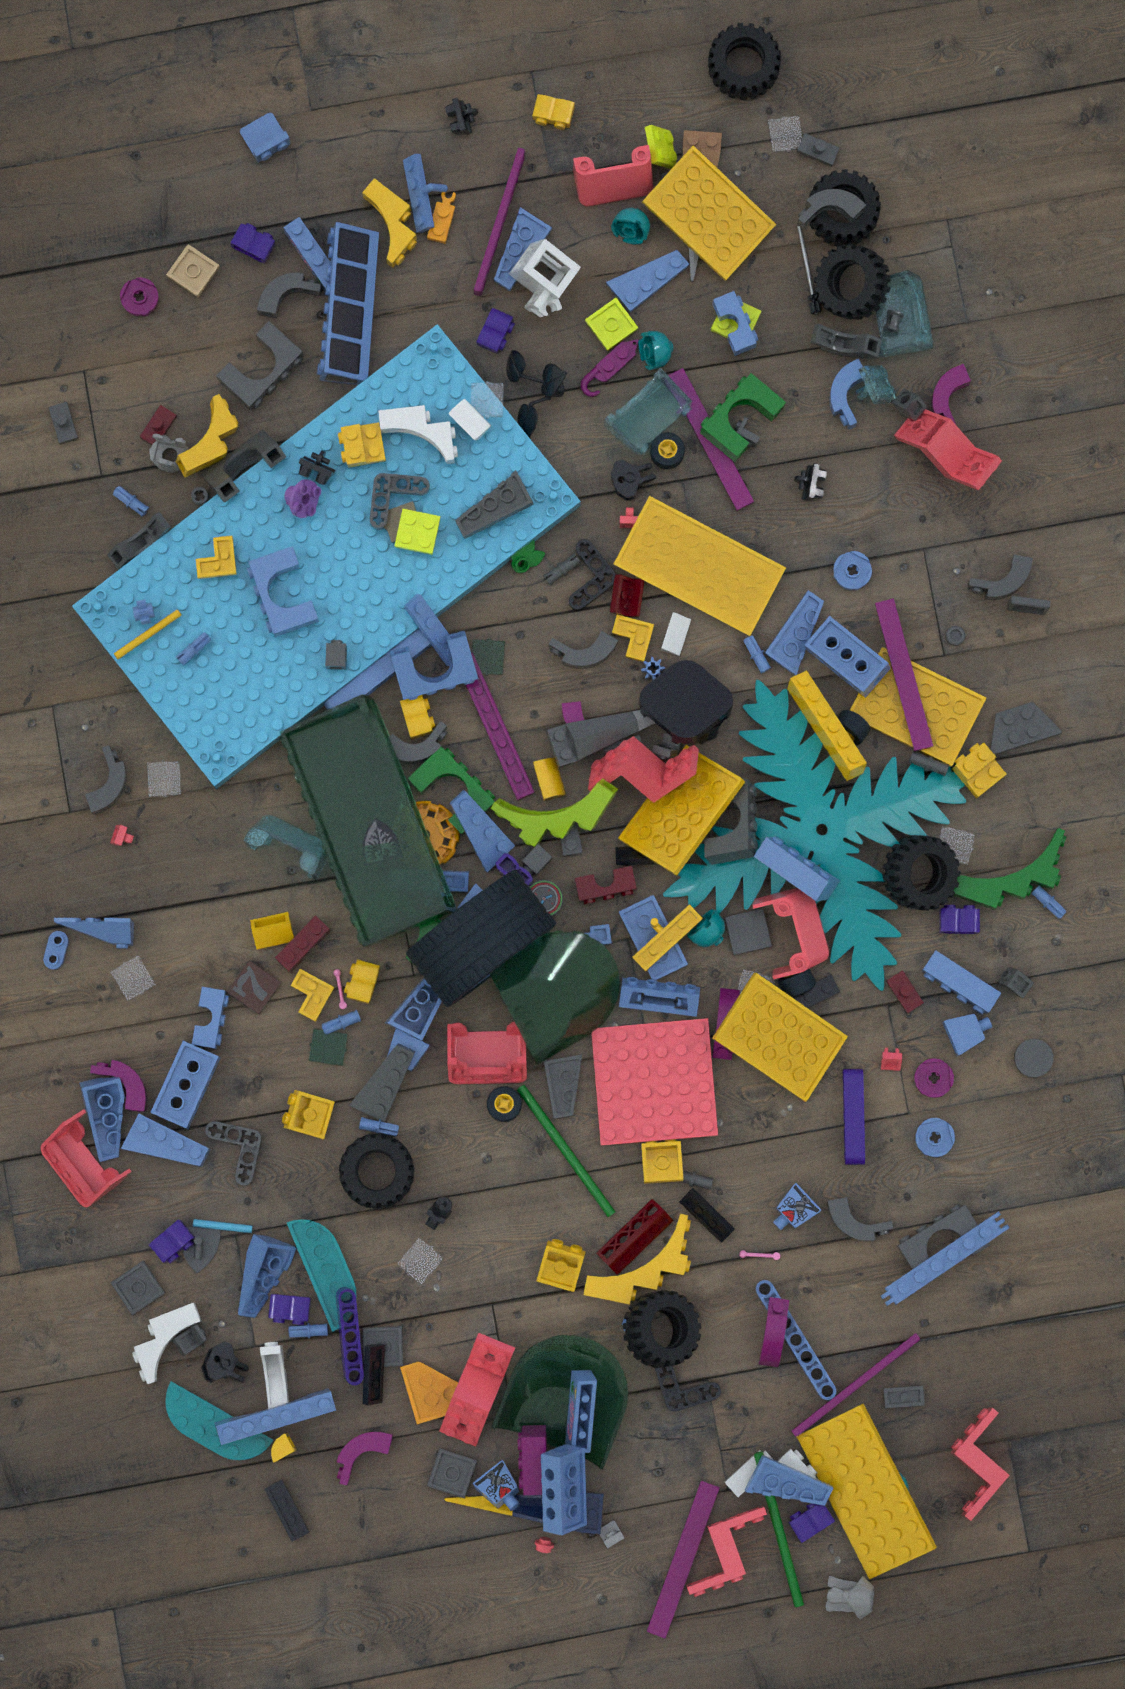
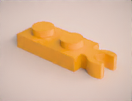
M446 192L441 193L442 203L436 202L433 213L434 228L428 231V240L446 244L455 211V206L451 205L456 199L455 192H453L451 198L445 197Z

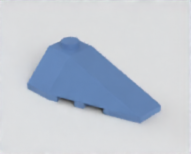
M54 918V922L58 925L116 945L118 949H128V946H133L134 922L130 918H104V921L96 918H86L85 920H81V918Z
M120 1077L96 1078L80 1082L81 1093L99 1162L119 1157L124 1092Z
M253 1234L246 1254L238 1315L253 1318L257 1316L267 1301L268 1293L272 1287H276L280 1282L278 1278L284 1270L287 1271L290 1267L297 1247L269 1236Z

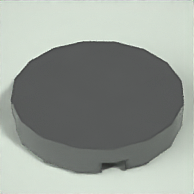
M1029 1039L1017 1047L1014 1053V1062L1021 1074L1037 1078L1045 1075L1051 1069L1054 1055L1046 1042L1040 1039Z

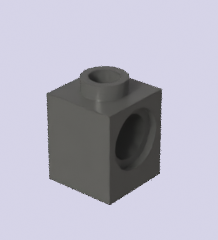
M905 388L892 402L901 415L914 421L927 408L919 395Z
M331 640V643H326V669L346 670V643H343L341 640Z
M537 844L522 860L524 864L522 868L526 869L531 875L537 876L549 864L552 856Z

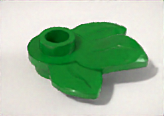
M531 541L510 557L512 559V569L517 573L526 572L529 567H535L543 560L545 552L535 550V541Z

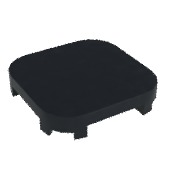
M684 660L670 666L643 688L639 697V706L643 717L648 716L672 737L673 743L677 745L679 743H692V745L699 743V738L722 719L725 718L727 720L730 717L733 697L728 688L701 665L694 661Z

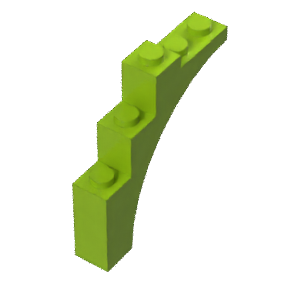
M602 778L585 798L571 806L558 810H527L514 806L501 798L496 800L490 809L498 817L510 821L513 827L522 829L519 837L523 839L525 844L536 847L548 830L554 837L563 839L568 835L575 822L578 823L580 828L591 831L596 827L619 789Z

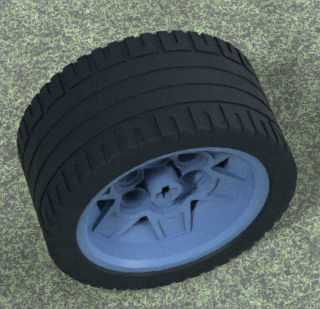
M516 870L507 873L478 893L424 935L406 952L407 957L414 966H417V970L424 976L423 978L431 985L433 991L438 994V997L446 1007L452 1006L530 948L556 925V921L549 912H546V908L539 902L536 895L531 892L530 887L524 883L525 881Z

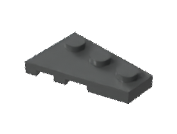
M582 1054L544 1061L553 1119L573 1116Z

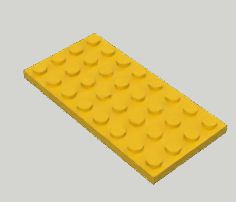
M651 496L648 497L613 564L748 636L752 634L786 567Z
M864 1403L797 1436L811 1466L817 1472L818 1480L833 1486L828 1499L869 1579L937 1548Z

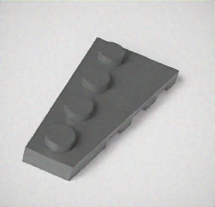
M515 470L508 479L498 484L496 489L491 493H487L479 503L469 508L455 522L463 538L466 539L534 504Z
M398 1043L349 1106L385 1122L416 1051Z

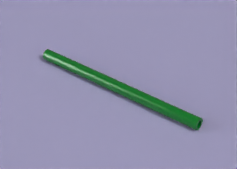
M525 1084L519 1087L517 1091L606 1216L610 1217L616 1211Z
M763 1451L754 1453L756 1465L761 1456L764 1455ZM765 1496L794 1607H800L804 1605L777 1501L775 1496Z

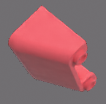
M649 145L639 146L633 150L632 163L596 170L590 158H573V173L578 199L584 206L644 197L653 190Z
M515 1021L507 1026L506 1031L467 1032V1027L462 1023L447 1024L449 1082L453 1084H502L526 1081V1023Z

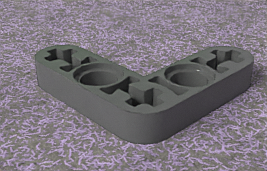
M388 473L376 475L373 483L370 511L371 526L376 530H382L387 526L391 493L423 496L430 490L429 481L425 477ZM382 478H385V481L388 482V484H384V492L388 491L387 494L383 492L376 493V490L380 491L381 489L380 484L377 482L381 481ZM399 480L407 481L408 485L405 489L397 488L396 484ZM410 480H414L413 485H419L420 482H423L427 487L419 491L418 487L412 486L413 490H410ZM382 496L386 499V504L379 507L375 504V500ZM374 509L378 511L386 510L385 513L381 512V519L384 520V522H380V525H377L376 522L373 521L378 517V512H374Z
M212 1121L208 1123L205 1132L209 1138L242 1145L235 1179L242 1186L252 1183L262 1141L261 1134L254 1129ZM214 1125H217L219 1130H224L223 1126L227 1127L224 1134L225 1138H221L223 1134L220 1133L212 1136V1132L209 1129L213 1128ZM231 1129H237L239 1132V1137L236 1140H231L228 1137V1132ZM242 1131H246L245 1135L247 1136L255 1133L258 1141L250 1144V1140L244 1139V1143L240 1142L243 1137ZM247 1152H251L254 1155V1160L251 1163H245L243 1160V1155ZM241 1164L247 1167L252 1166V1170L247 1169V1175L250 1178L245 1180V1183L239 1178V1175L243 1174L245 1169L240 1168Z

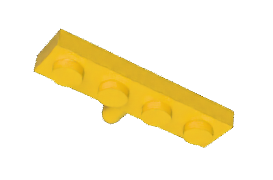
M690 904L664 928L658 923L657 918H652L650 925L658 934L632 958L646 972L703 918Z

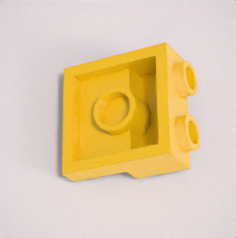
M379 422L341 427L338 438L339 443L344 444L345 450L341 451L343 463L347 462L348 468L386 461Z
M976 743L969 749V755L965 757L962 754L955 760L956 765L952 768L976 799L1007 775L996 762V756L985 743L981 745Z
M294 1090V1093H291L288 1097L287 1104L290 1105L289 1110L282 1117L283 1128L324 1139L335 1102Z
M672 1139L665 1140V1142L648 1141L641 1144L644 1184L684 1180L681 1141Z
M548 1240L536 1281L574 1292L586 1251H583V1248L579 1245L573 1244L569 1247L563 1245L561 1240Z

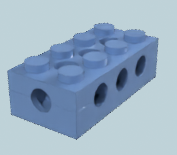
M831 616L825 620L805 644L806 650L865 698L891 669L886 660ZM833 642L837 643V645H836L835 647H833V648H830V647H829V645H830L831 643H833ZM847 654L852 655L849 659H843ZM866 666L864 671H858L859 667Z
M182 1041L150 1113L189 1130L220 1061V1057ZM193 1062H197L199 1065L196 1072L189 1071V1066ZM189 1080L190 1088L182 1090L181 1083ZM176 1098L182 1099V1105L179 1108L173 1107V1101Z
M565 1444L542 1453L543 1531L564 1535L586 1526L585 1448Z

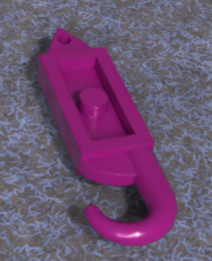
M639 340L622 341L582 379L580 385L582 392L590 397L600 394L599 390L595 392L589 391L587 388L588 383L594 378L600 382H607L636 357L635 352Z

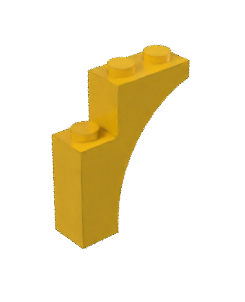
M374 178L362 194L363 198L381 214L388 227L390 247L386 260L387 264L394 268L396 264L400 265L405 258L404 254L408 250L411 251L417 244L416 234L401 223L408 220L411 215V209L409 204Z
M220 394L213 396L210 402L211 422L207 433L195 446L179 454L175 462L184 478L226 457L228 449L225 442L221 441V439L236 432L238 421L234 415H231L228 410L227 401L224 398L222 399Z

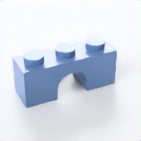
M733 291L713 299L712 305L719 321L733 319L738 324V329L728 334L727 337L734 356L756 348L758 337L755 330L751 331L749 326L751 321L747 312L744 313L741 308L743 306L741 297L739 295L736 296Z
M202 987L199 1007L209 1009L212 1012V1020L206 1026L195 1025L192 1045L214 1050L217 1049V1045H221L222 1034H219L220 1027H224L226 1015H223L224 1007H228L229 996L226 995L227 992L225 990Z

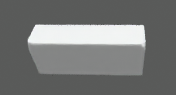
M463 399L448 413L474 440H479L491 427L466 399Z
M673 612L661 651L680 656L691 619Z

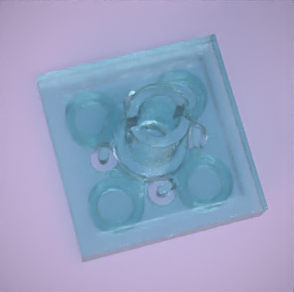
M882 365L863 366L858 369L865 383V386L856 390V394L861 393L857 396L860 400L870 396L873 404H885L894 401L896 392L887 378L888 373Z

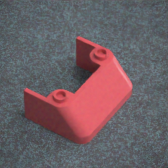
M798 888L754 899L753 909L773 904L777 915L781 917L792 915L802 952L791 956L788 966L774 969L773 980L804 972L828 958L829 948L815 900Z
M83 1109L64 1121L42 1143L41 1152L80 1205L89 1207L120 1184L132 1171L127 1169L119 1174L117 1170L110 1167L103 1170L81 1141L85 1136V1129L78 1120L86 1113Z

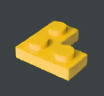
M233 536L214 537L215 557L196 559L198 579L237 575Z
M621 615L616 616L612 634L630 639L626 658L641 662L645 661L654 624Z
M299 969L291 984V987L307 995L298 1013L316 1022L334 987L302 969Z

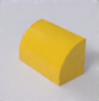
M555 758L534 761L533 765L543 800L547 801L565 796L566 792Z
M288 912L250 920L257 950L289 943L294 938Z
M288 1433L281 1435L274 1442L271 1450L273 1463L297 1451Z

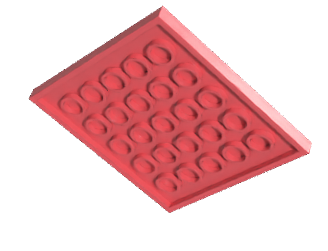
M708 1018L591 1029L601 1146L718 1136Z

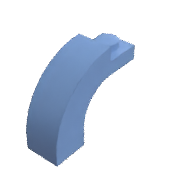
M859 359L848 363L838 372L832 383L829 397L833 417L841 414L839 418L843 426L847 425L849 430L856 427L857 421L847 403V392L854 385L866 380L867 377Z

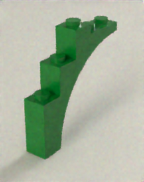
M1057 828L1044 852L1032 864L1018 872L990 879L960 875L957 878L959 885L958 888H954L955 894L953 896L995 910L997 906L1001 907L1004 899V896L1001 895L1002 893L1021 900L1026 896L1029 897L1033 887L1030 885V882L1052 890L1054 885L1058 886L1061 875H1058L1060 869L1053 867V865H1057L1060 854H1057L1059 847H1063L1066 841V836H1064L1065 830Z

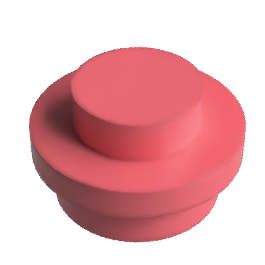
M540 1537V1539L535 1540L534 1544L537 1551L551 1553L554 1543L551 1542L550 1538Z

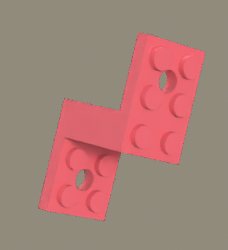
M926 409L915 421L907 418L894 435L897 440L919 448L944 477L979 490L985 484L986 480L1002 462L999 456L976 448L950 418Z
M633 736L628 740H624L617 748L608 751L604 757L592 763L588 790L591 792L602 778L611 783L619 776H623L654 803L696 774L699 749L692 745L688 749L682 750L675 758L669 759L665 764Z
M478 1333L439 1432L476 1447L515 1347Z
M990 1407L988 1409L983 1408L977 1415L978 1421L975 1424L971 1423L964 1431L966 1435L962 1439L958 1438L951 1446L953 1450L950 1453L986 1483L985 1486L981 1485L974 1493L976 1495L974 1500H968L962 1507L963 1513L961 1515L969 1521H972L1010 1476L973 1444L999 1414L994 1408Z
M763 1505L707 1526L723 1571L687 1584L686 1587L690 1595L694 1594V1597L706 1593L705 1589L712 1587L715 1590L725 1586L723 1582L731 1580L734 1583L743 1579L742 1575H745L746 1572L730 1528L733 1527L734 1530L745 1527V1522L752 1521V1523L764 1520L763 1516L767 1515Z

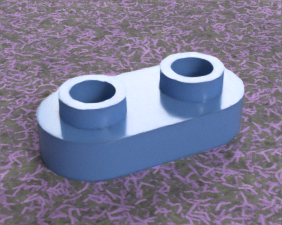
M55 931L49 936L43 961L45 966L51 970H57L63 965L69 944L68 936L64 932ZM57 937L62 939L60 944L55 943ZM56 956V962L54 963L50 962V957Z

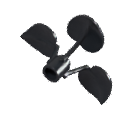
M511 350L506 365L508 379L511 382H518L521 377L542 383L541 392L545 395L541 399L530 402L529 406L522 404L518 412V424L527 436L531 438L538 422V414L533 406L540 402L551 400V397H562L565 390L563 381L567 372L560 369L557 365L549 363L544 368L543 380L524 375L523 371L526 366L524 357L520 352Z

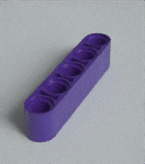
M843 1069L845 1165H865L863 1069Z
M341 1287L336 1292L343 1375L349 1384L358 1385L363 1381L364 1373L356 1295L350 1288ZM350 1292V1299L346 1302L342 1301V1294ZM346 1312H352L353 1314L349 1321L343 1320V1315ZM353 1331L354 1338L350 1341L345 1340L346 1333ZM350 1351H356V1357L353 1360L347 1359V1354ZM354 1370L358 1371V1377L354 1380H350V1372Z

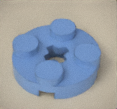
M857 551L842 554L834 564L833 576L842 588L859 590L871 578L872 568L870 561L864 554ZM855 566L858 573L850 575L847 568Z
M940 1118L925 1120L917 1128L915 1134V1142L918 1149L924 1155L930 1157H941L947 1154L955 1141L953 1128L949 1123ZM932 1132L940 1135L938 1143L930 1141L929 1137L932 1136Z

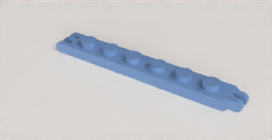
M998 1211L885 1288L887 1292L880 1296L882 1299L888 1295L891 1297L885 1304L887 1306L892 1302L895 1305L1009 1229L1008 1224L1002 1228L999 1226L1005 1222L1004 1218L996 1222L995 1218L1001 1215Z

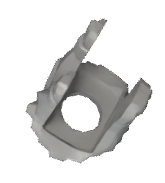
M153 434L152 437L156 442L149 449L150 460L153 461L159 470L170 473L179 471L180 469L176 462L163 459L162 454L166 449L172 448L176 450L178 456L189 450L185 445L186 441L183 438L171 440L166 435Z
M829 1576L828 1587L831 1589L827 1593L826 1611L855 1612L859 1621L872 1612L874 1586L864 1576L858 1582Z

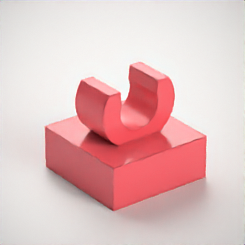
M626 507V516H620V528H633L638 516H633L634 508Z
M116 825L110 844L121 846L122 842L132 843L134 836L126 833L127 827Z
M885 1048L882 1053L881 1070L900 1071L902 1053H899L898 1048H896L895 1053L888 1052V1048Z

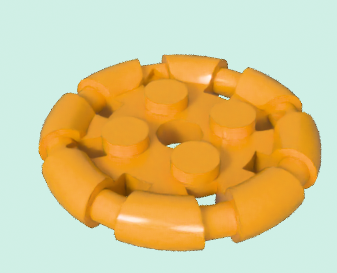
M417 801L407 808L404 807L397 813L391 830L396 832L400 846L405 841L409 846L404 850L401 846L403 858L399 860L409 867H417L418 870H432L442 863H447L457 850L455 847L457 842H459L460 833L448 821L453 814L441 804H433L432 801ZM429 811L435 812L434 818L427 816ZM417 812L419 816L412 820L410 815ZM446 821L448 827L443 829L440 823ZM401 825L407 826L406 832L400 831ZM422 830L430 832L428 840H421L419 838V833ZM444 838L450 840L448 846L443 845ZM437 851L439 856L432 859L430 854ZM415 853L422 855L420 860L414 859Z

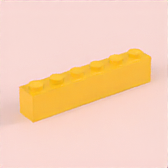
M804 671L790 678L787 690L846 781L863 774L867 762L809 673Z

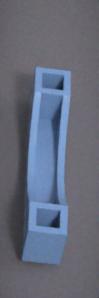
M325 1389L283 1405L251 1414L231 1417L214 1424L219 1442L223 1445L336 1411L331 1391Z

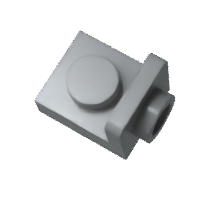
M611 1521L601 1527L600 1536L607 1548L624 1539L615 1521Z

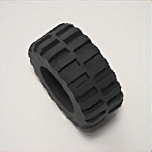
M738 23L737 27L734 28L733 25L727 27V31L722 30L718 33V38H714L708 57L710 78H713L715 87L719 86L720 92L723 94L728 92L730 98L734 99L735 96H740V100H746V97L750 96V99H755L757 94L762 96L767 92V89H771L774 81L777 80L781 64V52L778 50L779 45L777 41H773V35L770 32L767 34L764 32L765 28L761 26L755 28L753 23H749V26ZM741 47L753 49L762 58L761 69L752 75H738L731 71L727 65L726 59L728 54L734 49Z
M842 169L841 173H837V170H835L829 176L825 174L821 177L820 182L817 181L813 190L810 192L809 197L827 189L845 190L854 194L866 204L865 211L852 224L833 220L827 211L819 213L810 222L811 229L816 230L815 234L819 238L821 236L824 237V242L828 244L830 241L835 242L834 246H840V244L847 246V244H852L853 242L858 244L862 242L863 238L870 236L871 231L876 227L881 209L879 192L875 191L876 186L873 182H868V177L865 175L862 177L858 176L859 172L853 170L852 174L848 173V169Z
M854 244L837 246V250L831 249L828 252L829 256H823L820 260L822 262L821 266L816 268L818 275L814 277V283L817 284V287L814 290L815 294L820 295L817 298L819 303L823 304L824 309L845 319L860 320L863 317L872 316V311L877 312L881 308L879 306L880 303H885L887 300L885 297L886 292H890L888 282H891V276L886 273L889 272L887 265L883 264L884 259L877 255L875 251ZM854 264L860 265L865 273L864 288L857 297L846 300L840 292V278L848 267Z
M911 835L908 838L899 840L900 844H894L891 847L893 851L887 853L885 857L888 859L887 863L883 864V869H885L883 880L887 882L885 888L886 891L891 892L890 897L893 900H897V903L901 906L922 911L935 910L940 905H945L948 902L947 898L953 897L955 894L953 890L958 888L959 885L957 878L960 877L961 871H958L957 867L960 866L959 860L954 858L956 856L955 851L949 849L950 845L931 836ZM924 854L932 864V878L924 889L918 891L912 884L910 872L914 861Z
M376 1133L357 1138L346 1148L345 1153L341 1157L339 1178L343 1189L353 1201L366 1208L383 1209L400 1202L410 1191L414 1181L415 1169L411 1154L399 1140L389 1135ZM383 1153L390 1157L395 1165V1177L391 1184L384 1189H370L359 1178V1165L369 1154Z
M661 1290L640 1296L635 1302L631 1303L629 1306L630 1311L626 1312L624 1316L626 1323H623V1330H625L626 1335H623L624 1341H627L629 1344L627 1345L629 1352H634L633 1357L636 1360H641L642 1364L650 1365L653 1368L669 1367L683 1363L684 1360L692 1356V1351H696L698 1347L696 1342L700 1341L701 1334H699L701 1323H698V1312L693 1310L695 1306L692 1302L687 1303L688 1299L684 1295H679L675 1291ZM658 1310L668 1316L673 1327L672 1339L666 1348L656 1342L651 1331L652 1319Z

